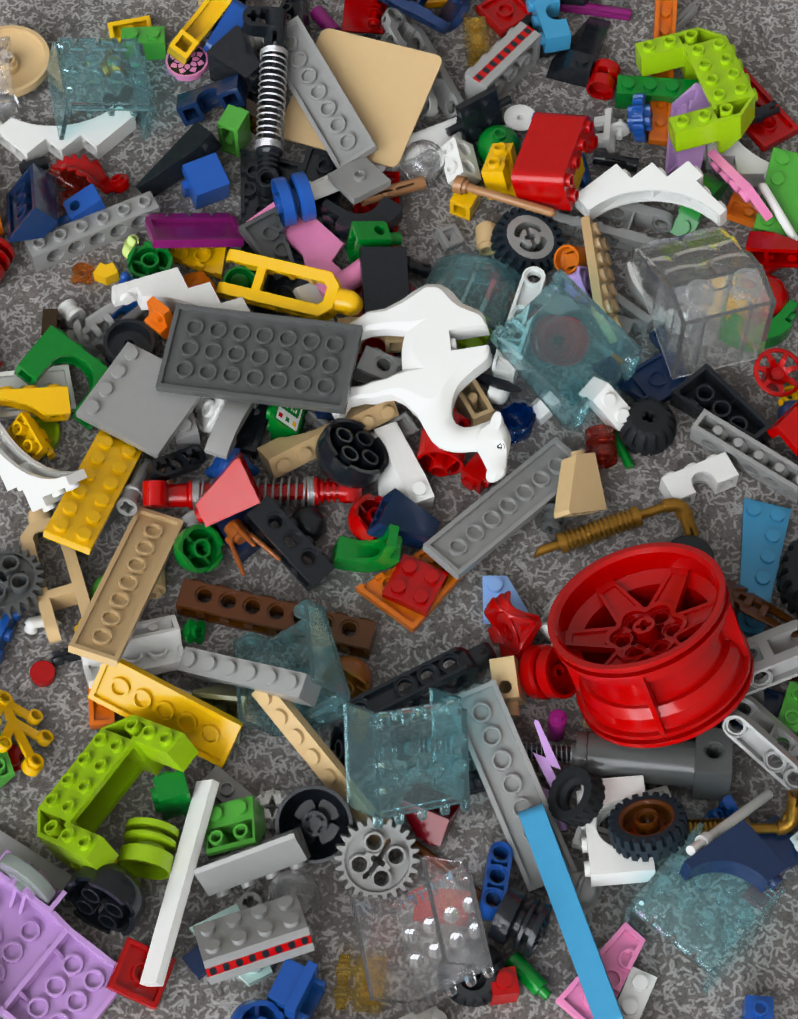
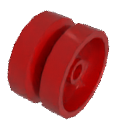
M535 644L529 646L523 652L519 662L518 673L520 684L529 697L537 700H549L551 698L567 699L576 693V688L568 669L558 658L552 644Z

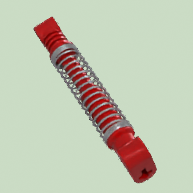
M290 476L288 484H285L284 477L281 478L280 484L277 483L276 477L273 478L272 484H270L268 477L265 478L264 484H262L260 477L257 479V486L262 495L261 501L268 495L271 499H276L280 504L281 501H285L287 508L289 507V500H293L294 507L297 506V500H301L302 507L305 505V500H307L308 506L314 507L324 503V500H327V503H330V500L336 503V499H339V503H355L363 496V488L342 487L333 481L329 482V479L323 482V479H320L318 476H305L304 483H301L299 476L296 478V483H293ZM196 479L189 480L188 483L168 484L167 481L163 480L142 481L143 507L147 509L188 507L190 510L196 509L195 506L198 498L214 480L211 479L210 483H207L204 479L201 483L200 480Z

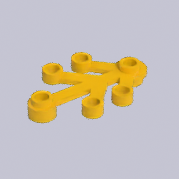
M0 690V717L3 714L7 721L0 735V752L6 753L12 746L11 737L14 735L25 757L21 763L22 771L30 777H36L44 768V759L41 755L34 753L25 735L37 741L42 747H48L54 740V735L47 729L38 731L31 727L38 726L43 720L41 711L38 709H31L29 711L14 702L10 693ZM15 714L26 719L28 724L17 719Z

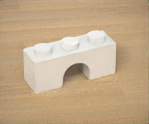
M726 452L718 455L712 454L704 461L699 463L693 462L685 466L684 469L666 473L661 478L659 490L664 499L675 497L691 505L694 503L696 496L694 484L705 483L711 487L714 494H718L735 487L739 474Z

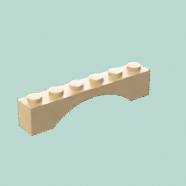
M387 401L378 405L364 404L352 407L347 413L346 418L365 425L364 430L368 432L399 416L395 401ZM328 424L302 434L279 437L258 447L257 451L264 469L273 478H278L316 458L315 448L317 440Z

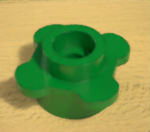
M189 619L184 624L182 635L188 644L196 642L198 645L203 644L205 622L203 620L195 622L194 619Z

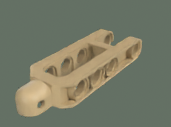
M42 508L34 512L30 509L28 512L29 525L20 536L23 551L29 550L30 556L35 555L38 562L40 560L36 551V546L39 543L37 533L44 532L52 517L50 510L43 512ZM62 544V551L72 583L47 590L46 584V587L42 588L43 596H37L40 613L50 644L62 641L54 611L78 605L81 617H83L90 603L76 551Z

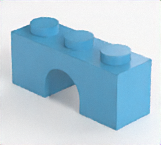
M526 0L527 11L532 14L533 29H537V32L541 34V45L544 53L570 49L571 32L566 18L552 19V17L559 16L560 0Z

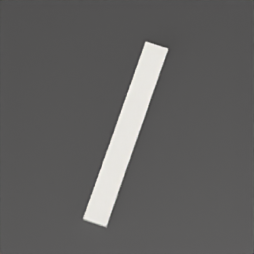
M213 779L196 781L139 983L146 987L163 986L194 877L193 869L197 867L219 787V782Z

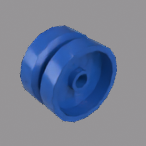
M304 171L291 173L289 182L284 176L271 179L273 200L283 227L296 225L298 216L303 222L316 219L315 201L310 183Z

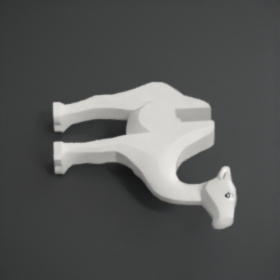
M426 284L393 305L384 309L368 311L349 323L362 325L361 341L375 336L404 337L401 352L402 371L381 380L351 387L346 414L332 413L334 419L346 418L347 413L352 407L397 401L404 404L420 420L427 435L438 448L454 453L478 452L487 469V481L494 483L502 479L507 470L511 436L504 424L501 413L497 411L493 414L491 420L473 427L459 426L453 419V408L459 393L492 364V353L489 345L458 349L456 341L490 335L485 316L479 310L463 304L447 287L441 284Z

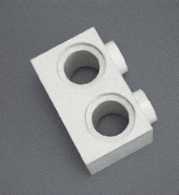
M454 136L439 148L448 184L452 185L457 175L467 177L475 185L482 180L473 144Z

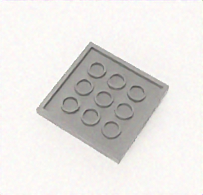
M127 342L76 411V416L129 445L158 458L163 454L202 397L157 391L156 383L162 359Z

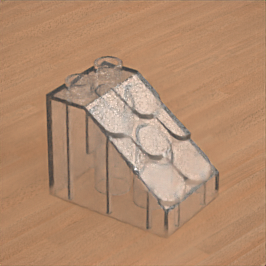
M722 226L703 228L685 235L657 239L632 247L630 262L648 313L651 316L652 324L672 380L692 375L706 363L712 369H717L757 359L763 353L777 302L763 265L758 262L752 253L746 251L734 236H730Z

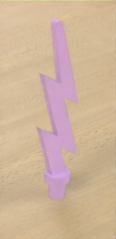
M535 720L534 725L546 757L534 752L533 754L551 788L553 780L556 779L551 766L560 770L561 768L539 721ZM542 787V790H543V792H544V794H545V797H546V799H547V801H548V798H549V794H548L549 789H546V788H543V787ZM555 818L560 831L568 829L567 824Z

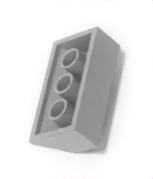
M298 827L260 841L258 844L247 846L203 862L193 871L207 895L216 894L217 898L232 893L231 888L241 885L242 889L257 884V878L266 876L268 880L282 874L280 870L290 867L291 871L304 867L306 866L305 861L311 855L301 828Z

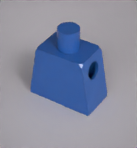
M93 183L63 202L67 214L58 218V226L106 208Z

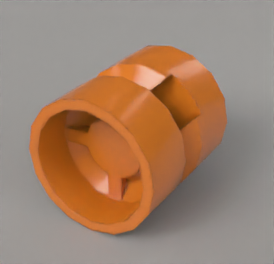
M562 245L554 254V266L562 274H572L577 270L578 266L588 267L585 247Z

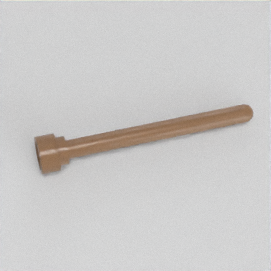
M457 175L452 184L453 193L463 195V193L467 194L469 192L545 216L554 217L556 215L554 208L471 184V181L464 176Z

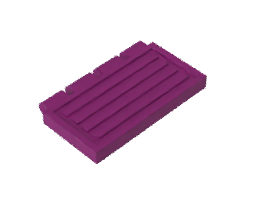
M165 213L148 214V217L145 218V226L153 248L243 247L244 238L238 232L239 225L235 215H230V213H213V216H210V213H191V216H188L187 213H169L168 216Z

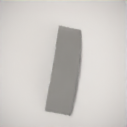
M227 400L209 435L204 449L205 453L227 460L237 443V434L253 408L257 409L259 404Z

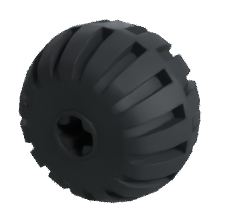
M640 398L628 404L631 408L628 410L630 416L627 417V422L623 423L624 426L618 431L622 444L635 454L641 453L640 456H648V454L652 456L666 450L673 442L677 431V424L672 410L659 400L653 401V398H646V400Z
M467 939L454 944L445 953L439 969L440 982L446 994L456 1003L468 1007L483 1006L491 1002V982L496 981L498 970L506 967V964L500 952L493 945L483 940ZM478 967L477 970L480 975H474L472 978H469L467 968Z

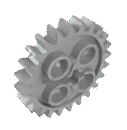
M368 815L366 816L365 824H362L357 819L356 829L348 825L347 828L350 834L348 836L340 834L344 843L335 844L336 848L341 851V853L333 854L335 860L341 861L334 865L335 870L342 871L337 877L339 881L347 879L343 885L345 889L353 886L351 892L353 896H356L361 891V898L364 901L369 894L373 902H376L378 895H381L384 901H387V893L390 892L396 898L397 888L406 891L403 883L405 881L413 883L409 874L418 873V870L412 866V864L420 862L418 857L413 856V854L419 852V848L411 846L416 840L413 836L406 838L410 832L409 829L404 828L400 831L401 822L397 821L392 825V818L389 816L385 822H382L381 816L377 815L375 822H372ZM376 834L379 836V842L376 845L369 846L366 844L367 838L370 835ZM386 839H391V841L384 847ZM398 848L401 850V855L398 859L391 860L388 858L389 852L392 849ZM380 854L382 860L380 862L376 860L373 863L371 857ZM357 857L365 858V863L360 868L352 867V861ZM370 868L369 875L366 878H363V874H365ZM377 872H387L384 881H374V875Z

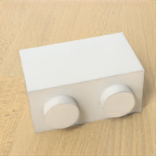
M593 377L578 393L605 425L620 431L624 426L623 423L627 422L626 419L630 416L628 410L631 408L608 382Z

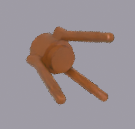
M234 519L225 526L224 532L227 534L225 541L231 549L242 576H245L246 572L234 545L235 543L240 545L247 541L252 547H255L257 543L277 561H281V557L257 537L248 526H245L240 519Z

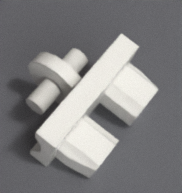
M606 108L605 115L594 117L596 132L603 131V133L595 134L598 136L597 148H606L608 153H615L616 139L622 140V137L629 134L628 124L623 119L617 120L612 116V108Z

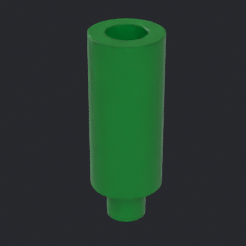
M515 952L506 961V967L515 966L517 979L534 996L539 994L544 1000H547L552 995V992L546 987L548 981L519 952Z

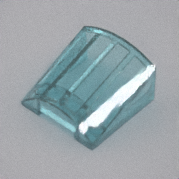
M452 254L436 260L424 285L441 284L451 290L463 304L479 310L485 316L488 327L497 332L498 347L522 276L507 265L487 257L473 254Z

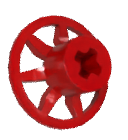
M771 348L765 350L757 357L753 373L758 386L764 392L775 397H787L798 390V382L788 376V374L798 370V358L793 353L782 348ZM770 353L783 354L779 363L775 362ZM766 356L769 366H759L761 359ZM787 356L794 360L795 366L787 368L784 366ZM758 371L762 372L761 379L759 377ZM785 383L795 386L793 389L783 392Z

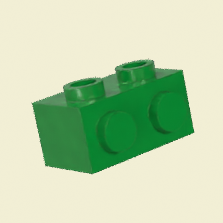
M165 771L152 778L154 787L150 788L154 808L156 813L161 812L163 821L187 814L191 798L184 772Z

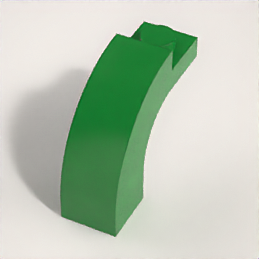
M711 173L703 174V186L710 190L712 196L717 201H721L729 184ZM680 206L679 214L670 233L691 243L705 216L693 209Z
M790 299L774 318L762 322L747 319L733 309L720 323L717 336L729 344L744 349L759 350L773 347L789 336L792 324L798 316L796 314L798 303Z
M390 524L384 535L375 540H356L339 536L333 548V567L339 570L368 573L383 571L395 566L399 562L402 546V537L398 536L399 526Z

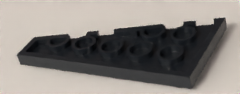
M240 149L241 225L274 202L273 196L264 197L258 193L256 187L257 156L255 152ZM280 158L279 176H284L289 182L291 173L300 171L303 163ZM265 180L263 183L270 184L271 180ZM244 240L241 251L255 254Z

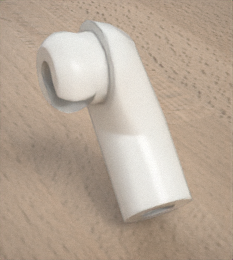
M41 615L29 617L24 622L26 624L24 631L30 635L36 634L37 628H45ZM57 620L58 629L60 630L62 622Z

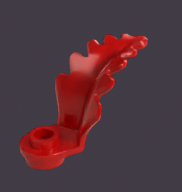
M72 154L71 158L64 156L63 161L58 160L51 167L53 170L76 172L78 176L86 177L90 184L93 183L94 186L100 188L105 194L111 192L120 194L130 187L127 174L118 173L109 178L106 176L100 162L97 159H93L90 162L85 154H82L80 159L77 154Z

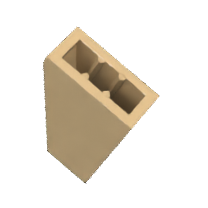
M577 450L570 453L571 457L561 460L554 508L555 519L589 515L607 509L595 452L585 453V450Z

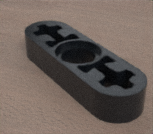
M189 446L158 457L147 467V476L151 480H171L199 469L206 460V454L198 446ZM171 460L179 462L181 468L175 467Z

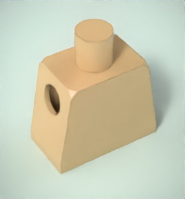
M514 655L489 659L492 680H496L512 719L519 718V705H525L527 699L526 693L520 684L518 659Z

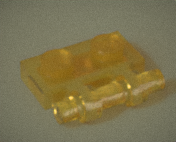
M340 955L339 964L336 965L335 969L337 987L333 990L335 1009L345 1010L347 1000L354 1001V1012L381 1014L385 958L358 956L357 967L349 965V955ZM348 977H356L355 990L347 989Z

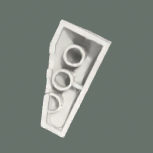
M397 422L374 429V438L379 437L382 440L389 456L388 466L377 479L378 496L384 497L396 488L421 508L432 507L435 497Z

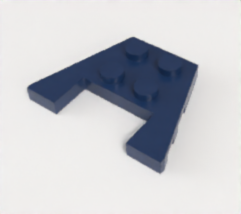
M667 324L649 334V339L660 353L624 373L611 356L593 365L592 371L635 400L653 398V401L659 400L665 403L671 399V391L688 378Z

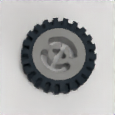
M516 207L501 216L492 231L493 235L490 242H493L491 250L496 251L494 254L495 259L502 258L499 264L502 267L506 263L509 265L506 271L511 273L513 269H516L515 275L520 277L524 270L531 266L543 269L545 274L548 270L552 269L554 266V254L564 243V239L559 238L562 234L561 229L555 230L558 224L555 221L551 224L549 223L551 217L546 216L543 218L541 217L542 214H534V212L526 211L522 208L517 210ZM521 232L518 237L514 235L515 233ZM536 247L539 248L538 252H533Z

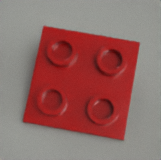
M345 0L342 31L384 34L385 30L382 26L381 18L387 9V5L379 0Z

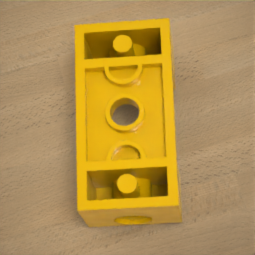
M492 143L481 174L485 188L517 197L511 178L517 159L514 143ZM582 156L580 168L576 169L574 175V183L578 189L585 172Z

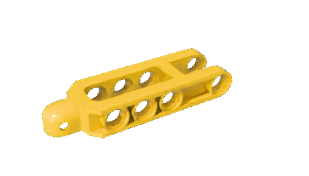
M229 249L225 261L256 271L252 287L247 288L226 282H218L215 291L216 295L228 300L243 297L245 303L322 321H329L338 313L355 316L363 308L362 298L355 291L344 289L339 279L330 271L235 249ZM274 273L288 276L291 280L297 278L309 281L313 285L318 283L327 287L323 301L318 304L264 292L262 289L267 274L274 275Z

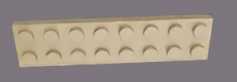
M138 506L137 513L133 515L68 645V652L117 668L173 550L174 541L184 527V520Z

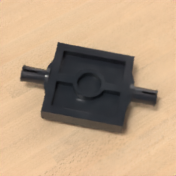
M491 86L455 106L457 113L456 123L445 128L447 135L451 137L460 132L462 140L470 144L478 141L480 134L486 128L492 125H503L502 108L513 103L511 97L507 95L498 100L497 90Z

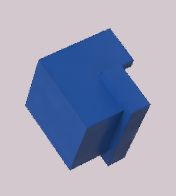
M216 152L182 165V173L185 180L181 182V192L184 198L190 196L196 210L229 198L230 182Z
M291 959L285 960L267 995L268 1001L273 1002L285 1017L289 1019H312L327 989L326 982L317 978L319 974L318 964L308 960L306 966Z

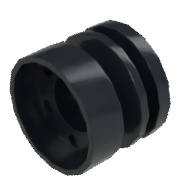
M510 887L495 914L488 932V938L501 945H505L510 937L513 936L515 937L513 950L518 952L523 942H525L523 955L531 957L534 950L540 946L548 930L553 907L546 903L541 912L538 913L541 900L535 899L531 906L527 908L525 907L527 894Z

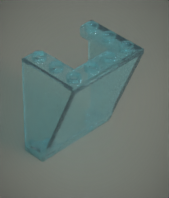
M560 268L552 276L553 281L548 286L545 285L542 288V292L511 321L508 320L504 327L499 325L492 332L491 341L539 399L548 407L560 424L569 431L572 427L577 429L586 420L585 417L589 411L594 413L589 406L590 400L587 397L582 399L578 393L593 377L608 382L617 391L619 389L617 385L623 379L628 381L636 373L635 369L638 367L637 363L641 360L639 356L642 348Z

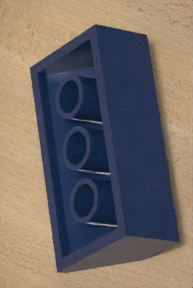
M34 163L28 167L6 194L8 240L10 242L45 238L49 232H53L59 223L55 177Z

